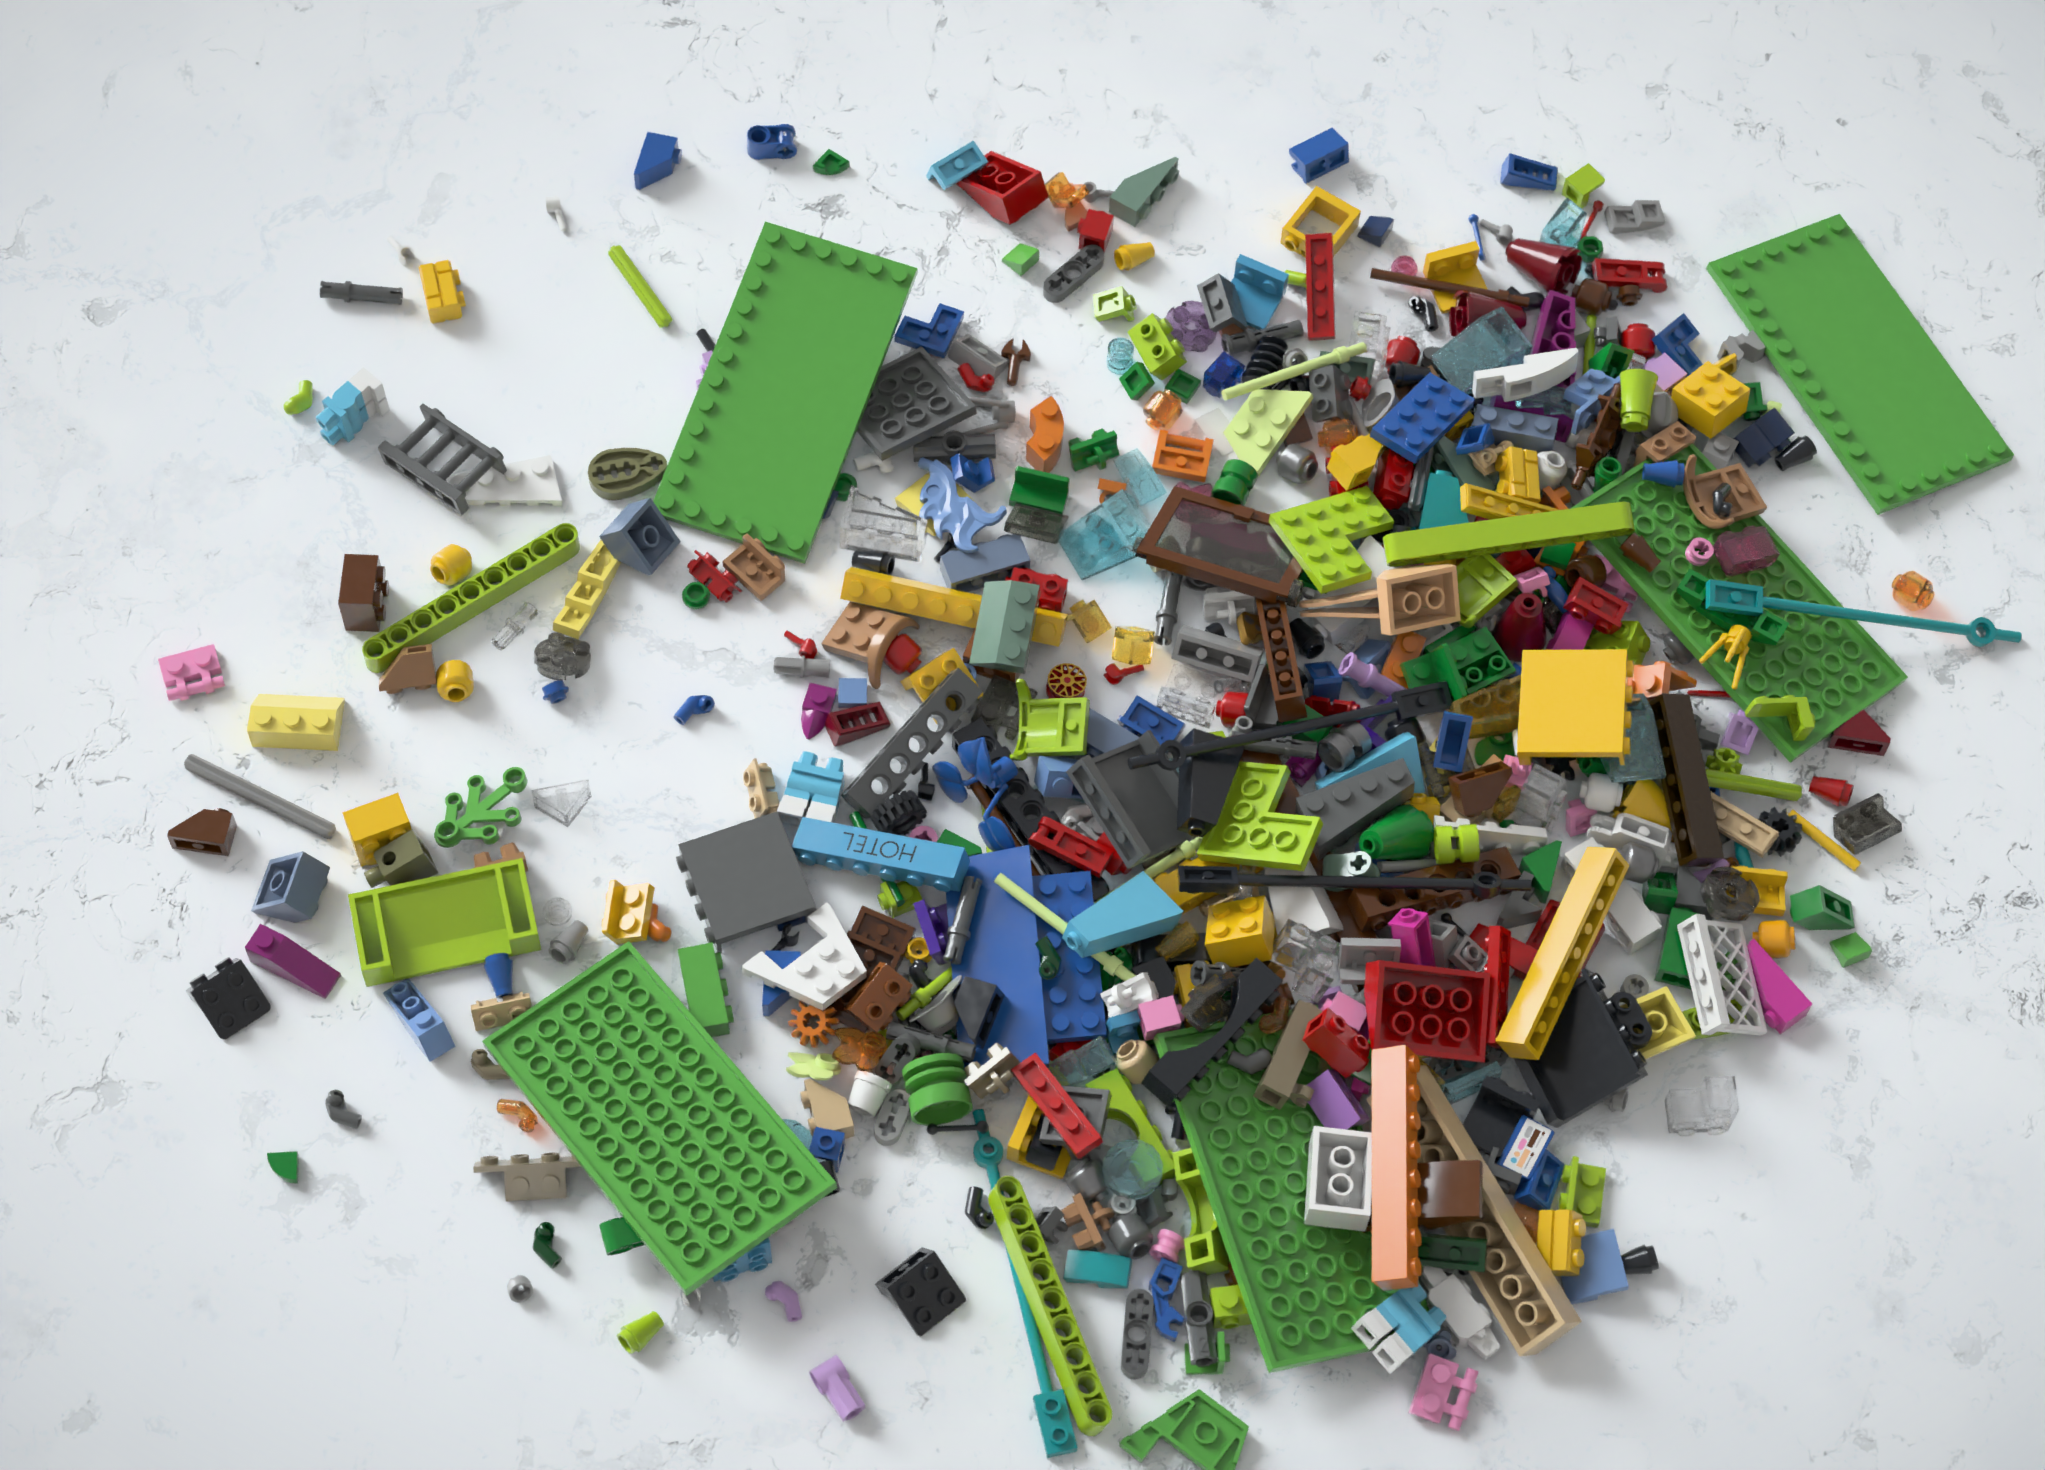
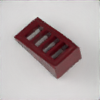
M880 701L828 713L825 722V728L835 747L889 728L891 725ZM873 713L876 722L872 721L869 714ZM860 717H862L865 724L862 725ZM851 721L852 724H853V727H850V725H849L848 722Z

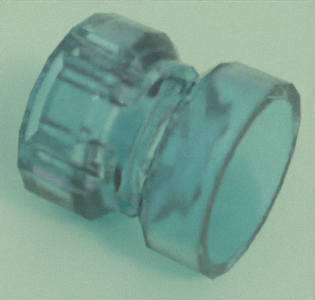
M1120 337L1109 342L1106 366L1109 371L1117 375H1123L1133 365V343L1126 338Z

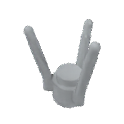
M969 397L975 406L992 408V419L997 420L998 423L965 431L963 434L977 435L995 429L1008 428V422H1015V401Z

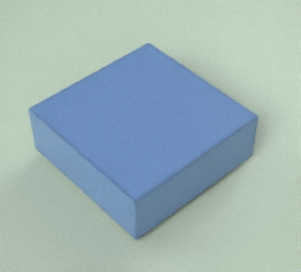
M839 678L838 708H853L867 704V678Z

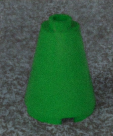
M1411 804L1400 805L1389 811L1361 834L1359 847L1361 851L1368 853L1371 859L1391 861L1421 860L1428 855L1430 844L1434 841L1433 824L1423 810L1419 811Z

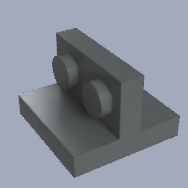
M1061 1085L1103 1140L1112 1097L1110 1090ZM1044 1116L1040 1134L1041 1143L1064 1146L1070 1158L1078 1160ZM1100 1144L1099 1146H1097L1096 1148H1094V1149H1099V1150H1100V1149H1101V1144Z

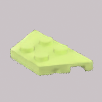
M1266 389L1252 391L1223 432L1239 460L1250 464L1257 471L1259 477L1314 397L1312 393L1306 391Z

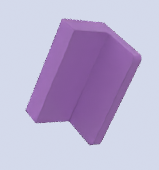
M1328 1069L1307 1084V1086L1315 1090L1308 1103L1324 1127L1349 1130L1353 1126H1362L1370 1120L1338 1071Z

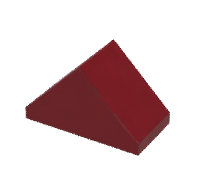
M1863 709L1833 731L1827 748L1884 756L1890 745L1891 738Z

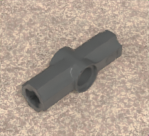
M952 430L945 433L944 436L929 437L913 446L914 462H919L920 458L923 457L931 461L935 459L945 461L951 465L950 458L958 453L968 460L985 459L987 457L989 459H996L995 434L964 435L960 431Z
M1199 1270L1188 1271L1180 1275V1284L1185 1316L1184 1327L1187 1331L1191 1365L1206 1367L1218 1361L1212 1321L1213 1310L1210 1305L1206 1273ZM1195 1315H1201L1206 1320L1202 1322H1196L1192 1319V1317Z

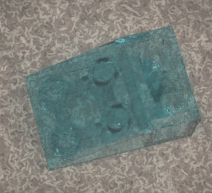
M1500 307L1478 318L1431 355V359L1451 385L1469 394L1472 392L1474 371L1523 364L1524 356L1531 354L1533 346L1505 309Z
M1121 489L1058 534L1056 538L1081 580H1085L1141 555L1136 550L1151 525L1135 498Z
M1644 693L1633 694L1632 703H1627V711H1631L1632 726L1631 729H1626V737H1630L1631 751L1630 755H1625V765H1620L1619 757H1600L1611 783L1666 777L1654 713Z

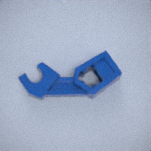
M1161 1258L1149 1282L1148 1290L1151 1292L1154 1300L1157 1320L1155 1323L1156 1330L1160 1336L1175 1342L1178 1332L1172 1331L1169 1325L1176 1323L1182 1326L1184 1317L1172 1306H1169L1168 1300L1173 1299L1183 1266ZM1158 1279L1171 1284L1168 1287V1291L1163 1292L1162 1288L1157 1285Z

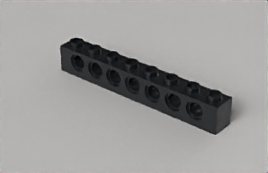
M981 718L952 734V748L957 755L960 744L981 737H985L987 749L990 752L991 765L1004 756L1010 758V755H1012L1006 746L1002 747L998 742L994 728L991 725H986ZM1021 767L1017 768L1018 774L1006 783L1009 788L1003 792L996 803L997 809L1023 846L1029 845L1031 857L1045 875L1083 872L1084 870L1070 863L1063 864L1058 862L1057 860L1060 858L1044 850L1035 849L1028 843L1032 833L1038 831V823L1042 817L1051 818L1059 823L1061 821L1053 810L1049 811L1045 806V800L1038 789L1034 790L1028 783L1029 778L1024 769ZM982 784L990 798L993 800L999 788L995 787L992 789L987 785ZM1019 793L1022 796L1019 798L1011 797L1010 794ZM1033 814L1036 815L1038 818L1031 820L1027 819L1025 816ZM1048 834V836L1052 837L1053 839L1056 836L1054 834ZM1091 874L1093 902L1108 894L1110 889L1102 876L1098 878Z

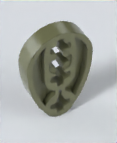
M615 448L604 450L598 453L589 464V484L594 493L603 499L621 500L633 497L647 491L662 480L667 468V460L662 454L646 449ZM652 464H657L659 469L653 470ZM625 469H630L631 475H626ZM616 470L618 477L613 478L611 471ZM598 474H603L604 480H599Z

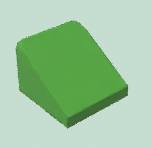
M1019 243L1002 258V262L1022 276L1039 261L1040 251L1037 248Z
M1856 932L1829 943L1842 968L1868 959L1872 953L1871 947Z

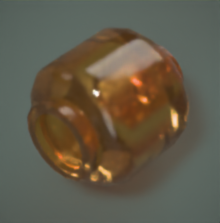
M1167 389L1155 391L1143 407V414L1147 418L1145 423L1156 431L1160 428L1164 430L1171 429L1183 412L1182 400Z
M1349 419L1326 421L1323 424V431H1318L1319 447H1324L1328 455H1330L1332 447L1341 444L1345 446L1358 437L1356 424L1352 425Z
M1913 570L1897 575L1891 585L1893 588V600L1913 612L1926 609L1933 601L1935 595L1933 583Z

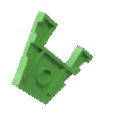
M1198 1389L1166 1410L1164 1414L1155 1420L1149 1421L1132 1435L1123 1438L1119 1443V1447L1142 1463L1157 1442L1163 1439L1203 1470H1235L1249 1426Z

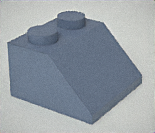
M651 498L628 504L599 536L614 559L646 575H652L681 542Z
M304 851L271 859L251 911L255 914L294 923L312 919L318 910L321 892L327 885L330 867Z

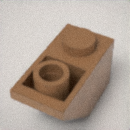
M432 644L403 647L379 678V692L386 691L388 694L402 692L403 688L415 687L416 690L431 688L432 684H437Z

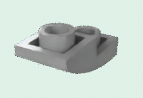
M1468 935L1459 939L1447 957L1461 970L1484 972L1485 964L1488 963V954ZM1511 966L1509 969V979L1515 971Z

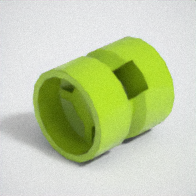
M1451 825L1435 826L1434 853L1436 863H1454L1458 858L1462 863L1478 862L1480 848L1477 825H1459L1456 830ZM1451 839H1456V849H1452Z

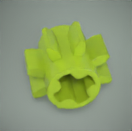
M1720 748L1718 750L1714 749L1713 756L1708 755L1705 766L1712 770L1740 774L1743 764L1739 763L1740 755H1737L1735 751L1729 748Z

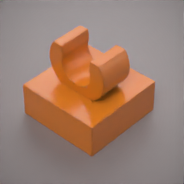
M1100 478L1097 489L1105 491L1101 493L1099 502L1104 504L1106 496L1113 495L1115 497L1114 507H1118L1121 503L1119 494L1126 495L1128 484Z

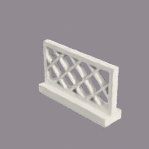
M1695 914L1678 924L1677 928L1702 1034L1712 1035L1716 1032L1760 1036L1766 1034L1767 1028L1742 924L1706 920L1705 915ZM1709 931L1716 938L1713 943L1711 942ZM1726 932H1733L1735 945L1725 936ZM1720 943L1730 952L1728 957L1717 948ZM1715 958L1722 964L1720 969L1717 968ZM1733 958L1741 964V972L1732 963ZM1726 970L1736 979L1734 984L1723 975ZM1740 985L1746 989L1748 999L1738 990ZM1722 986L1728 991L1726 997L1723 995ZM1732 998L1742 1006L1740 1012L1730 1003ZM1747 1012L1753 1017L1755 1026H1752L1744 1017ZM1728 1013L1735 1019L1733 1024H1730Z

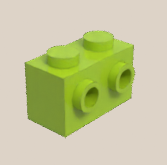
M1152 313L1127 332L1150 374L1162 381L1186 364L1187 360L1183 355V352H1185L1183 345L1177 338L1174 339L1171 333L1173 327L1165 317L1161 319Z
M1238 1285L1210 1289L1209 1298L1213 1310V1329H1234L1239 1326L1252 1324Z

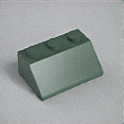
M1013 580L985 582L969 665L1025 674L1041 594L1040 585Z

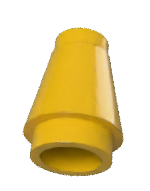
M1151 242L1120 245L1114 251V261L1120 270L1125 269L1127 271L1155 256V249Z

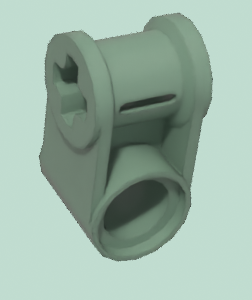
M1364 851L1329 854L1323 858L1322 876L1380 877L1381 875L1377 865L1372 863L1371 857ZM1323 887L1324 889H1326V890H1328V891H1333V892H1340V891H1344V890H1346V889H1353V888H1325V887Z

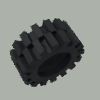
M905 790L900 795L896 793L893 795V798L889 799L888 797L885 799L884 804L880 803L877 806L878 809L873 810V815L870 818L878 831L895 835L904 834L905 836L909 834V830L915 829L917 824L923 822L922 819L926 818L927 810L915 792L912 790L906 792Z

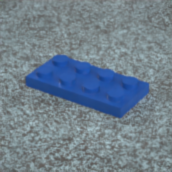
M1430 372L1371 429L1370 437L1416 464L1473 407L1475 399Z

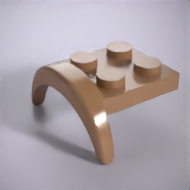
M1694 454L1689 456L1684 469V494L1692 512L1704 526L1711 529L1724 528L1736 521L1763 514L1767 509L1765 502L1741 463L1695 476L1697 457ZM1721 483H1728L1732 488L1731 494L1725 500V502H1730L1733 505V508L1730 510L1732 513L1729 517L1717 516L1713 512L1712 493Z
M850 601L821 644L825 651L868 663L870 684L874 689H879L881 686L880 674L883 659L892 640L904 628L911 626L918 630L920 625L912 618Z

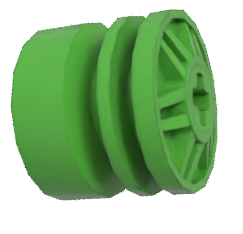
M936 1053L915 1059L902 1069L903 1079L906 1082V1093L911 1095L908 1098L912 1122L925 1126L931 1123L941 1125L959 1120L972 1111L973 1105L969 1087L964 1084L966 1072L964 1071V1063L961 1056L952 1053Z

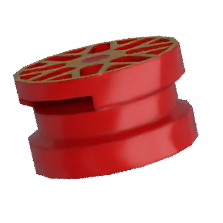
M1070 663L1059 664L1052 668L1048 674L1046 684L1048 699L1084 697L1087 685L1084 671Z

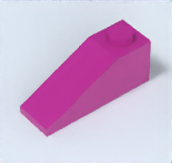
M1752 939L1748 943L1747 948L1764 1020L1769 1027L1775 1028L1779 1034H1782L1807 1015L1812 1003L1757 941Z

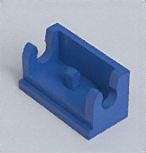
M1332 127L1290 148L1289 155L1296 161L1291 166L1303 179V182L1307 184L1349 163V143Z

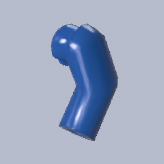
M708 695L690 696L674 714L673 718L679 724L684 725L692 715L710 712L715 706V701Z

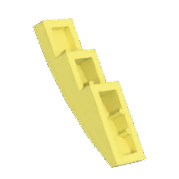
M602 540L599 541L578 571L577 581L565 597V606L553 622V631L579 639L603 600L621 562L614 559Z

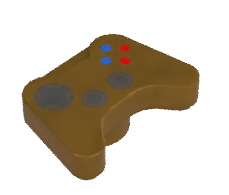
M1242 612L1236 620L1241 643L1249 645L1250 643L1257 644L1260 640L1263 641L1259 615Z

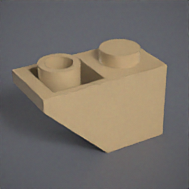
M811 1079L804 1080L805 1091L800 1092L803 1108H809L812 1118L807 1119L811 1136H813L815 1128L820 1127L845 1133V1139L854 1137V1124L847 1099Z

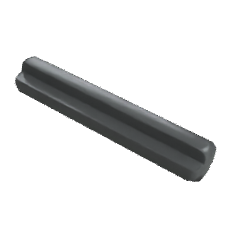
M1434 447L1415 464L1408 508L1411 511L1420 512L1423 509Z

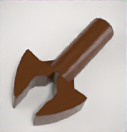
M1014 338L1009 340L1001 351V356L1010 361L1007 384L1009 386L1017 385L1020 362H1030L1031 352L1024 339L1022 341V349L1017 354L1013 350Z

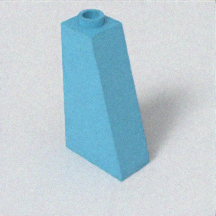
M1409 732L1396 736L1364 754L1359 759H1355L1352 764L1341 772L1333 771L1315 781L1316 790L1403 758L1415 782L1414 793H1424L1425 787L1416 737Z
M1142 871L1071 919L1062 938L1066 941L1069 948L1075 950L1084 958L1172 931L1177 927L1183 910Z

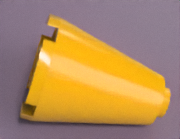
M1639 770L1633 776L1637 780L1634 786L1627 784L1622 792L1620 806H1615L1613 809L1614 813L1609 817L1616 819L1618 814L1628 813L1667 827L1672 832L1663 790L1646 773Z

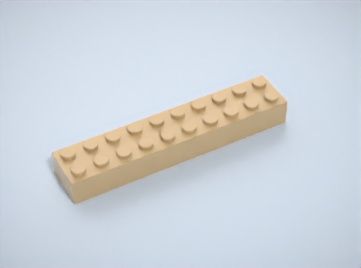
M1420 1065V1071L1417 1073V1084L1420 1089L1417 1112L1420 1116L1421 1126L1417 1130V1141L1420 1144L1421 1156L1417 1159V1163L1457 1160H1480L1483 1162L1482 1219L1442 1228L1447 1235L1488 1239L1485 1272L1469 1271L1519 1357L1537 1355L1582 1321L1427 1065ZM1370 1095L1366 1100L1372 1109V1095Z

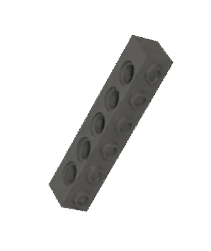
M959 668L951 671L840 796L865 819L871 817L873 810L878 809L877 806L880 803L884 804L885 799L892 794H899L907 784L904 780L910 773L915 775L925 765L923 761L925 756L929 752L933 755L944 743L941 738L947 732L953 733L960 726L962 721L959 718L965 711L970 713L980 703L978 697L983 691ZM947 697L955 700L956 708L954 711L947 708ZM929 717L937 721L938 728L936 732L928 728L927 721ZM910 738L918 741V752H913L910 749ZM892 759L900 762L901 770L899 773L892 771L890 767ZM874 779L882 784L881 794H876L872 790L871 785Z

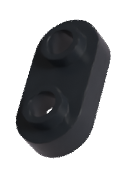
M1627 992L1615 993L1611 998L1619 1009L1620 1013L1617 1014L1621 1024H1626L1631 1031L1633 1039L1630 1041L1634 1049L1644 1048L1652 1036V1028L1633 995ZM1619 1003H1626L1628 1008H1621ZM1633 1028H1639L1642 1033L1636 1034Z

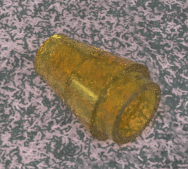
M1188 921L1182 924L1178 923L1155 949L1160 956L1164 957L1165 961H1168L1196 947V942L1200 940V936Z

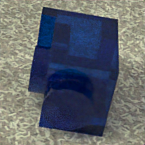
M1223 351L1204 372L1202 387L1210 395L1221 398L1222 390L1235 386L1237 382H1242L1245 365Z

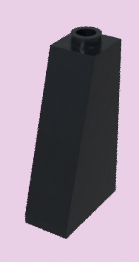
M1193 728L1180 743L1183 746H1188L1224 737ZM1244 745L1185 759L1184 763L1179 767L1177 830L1186 832L1194 837L1203 838L1217 825L1244 751Z

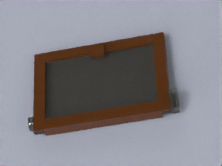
M1177 486L1173 487L1144 538L1137 537L1133 545V553H1136V557L1146 559V564L1272 603L1280 600L1287 602L1288 606L1296 608L1304 589V581L1299 580L1304 570L1270 525V514Z

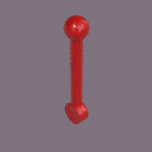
M1596 200L1593 203V211L1583 231L1577 235L1578 241L1587 236L1586 234L1597 213L1603 210L1604 204L1602 201Z

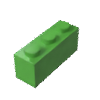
M713 942L678 949L689 1012L711 1037L730 1034L729 1023H733L734 1018L731 1005L725 1006L724 996H729L726 978L720 979L718 970L723 969L721 953L714 952Z

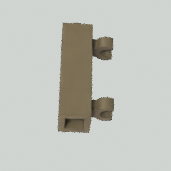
M1299 999L1290 1011L1271 1054V1061L1268 1067L1265 1068L1253 1097L1279 1110L1289 1098L1297 1106L1305 1108L1315 1091L1307 1085L1296 1083L1310 1051L1303 1041L1307 1024L1323 1012L1314 1004Z

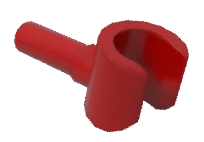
M788 630L784 633V637L801 647L799 650L801 657L805 656V659H814L818 652L814 640L809 638L803 640Z
M1112 663L1105 668L1107 673L1103 674V676L1110 684L1117 685L1125 676L1144 671V666L1140 664L1120 670L1115 663Z

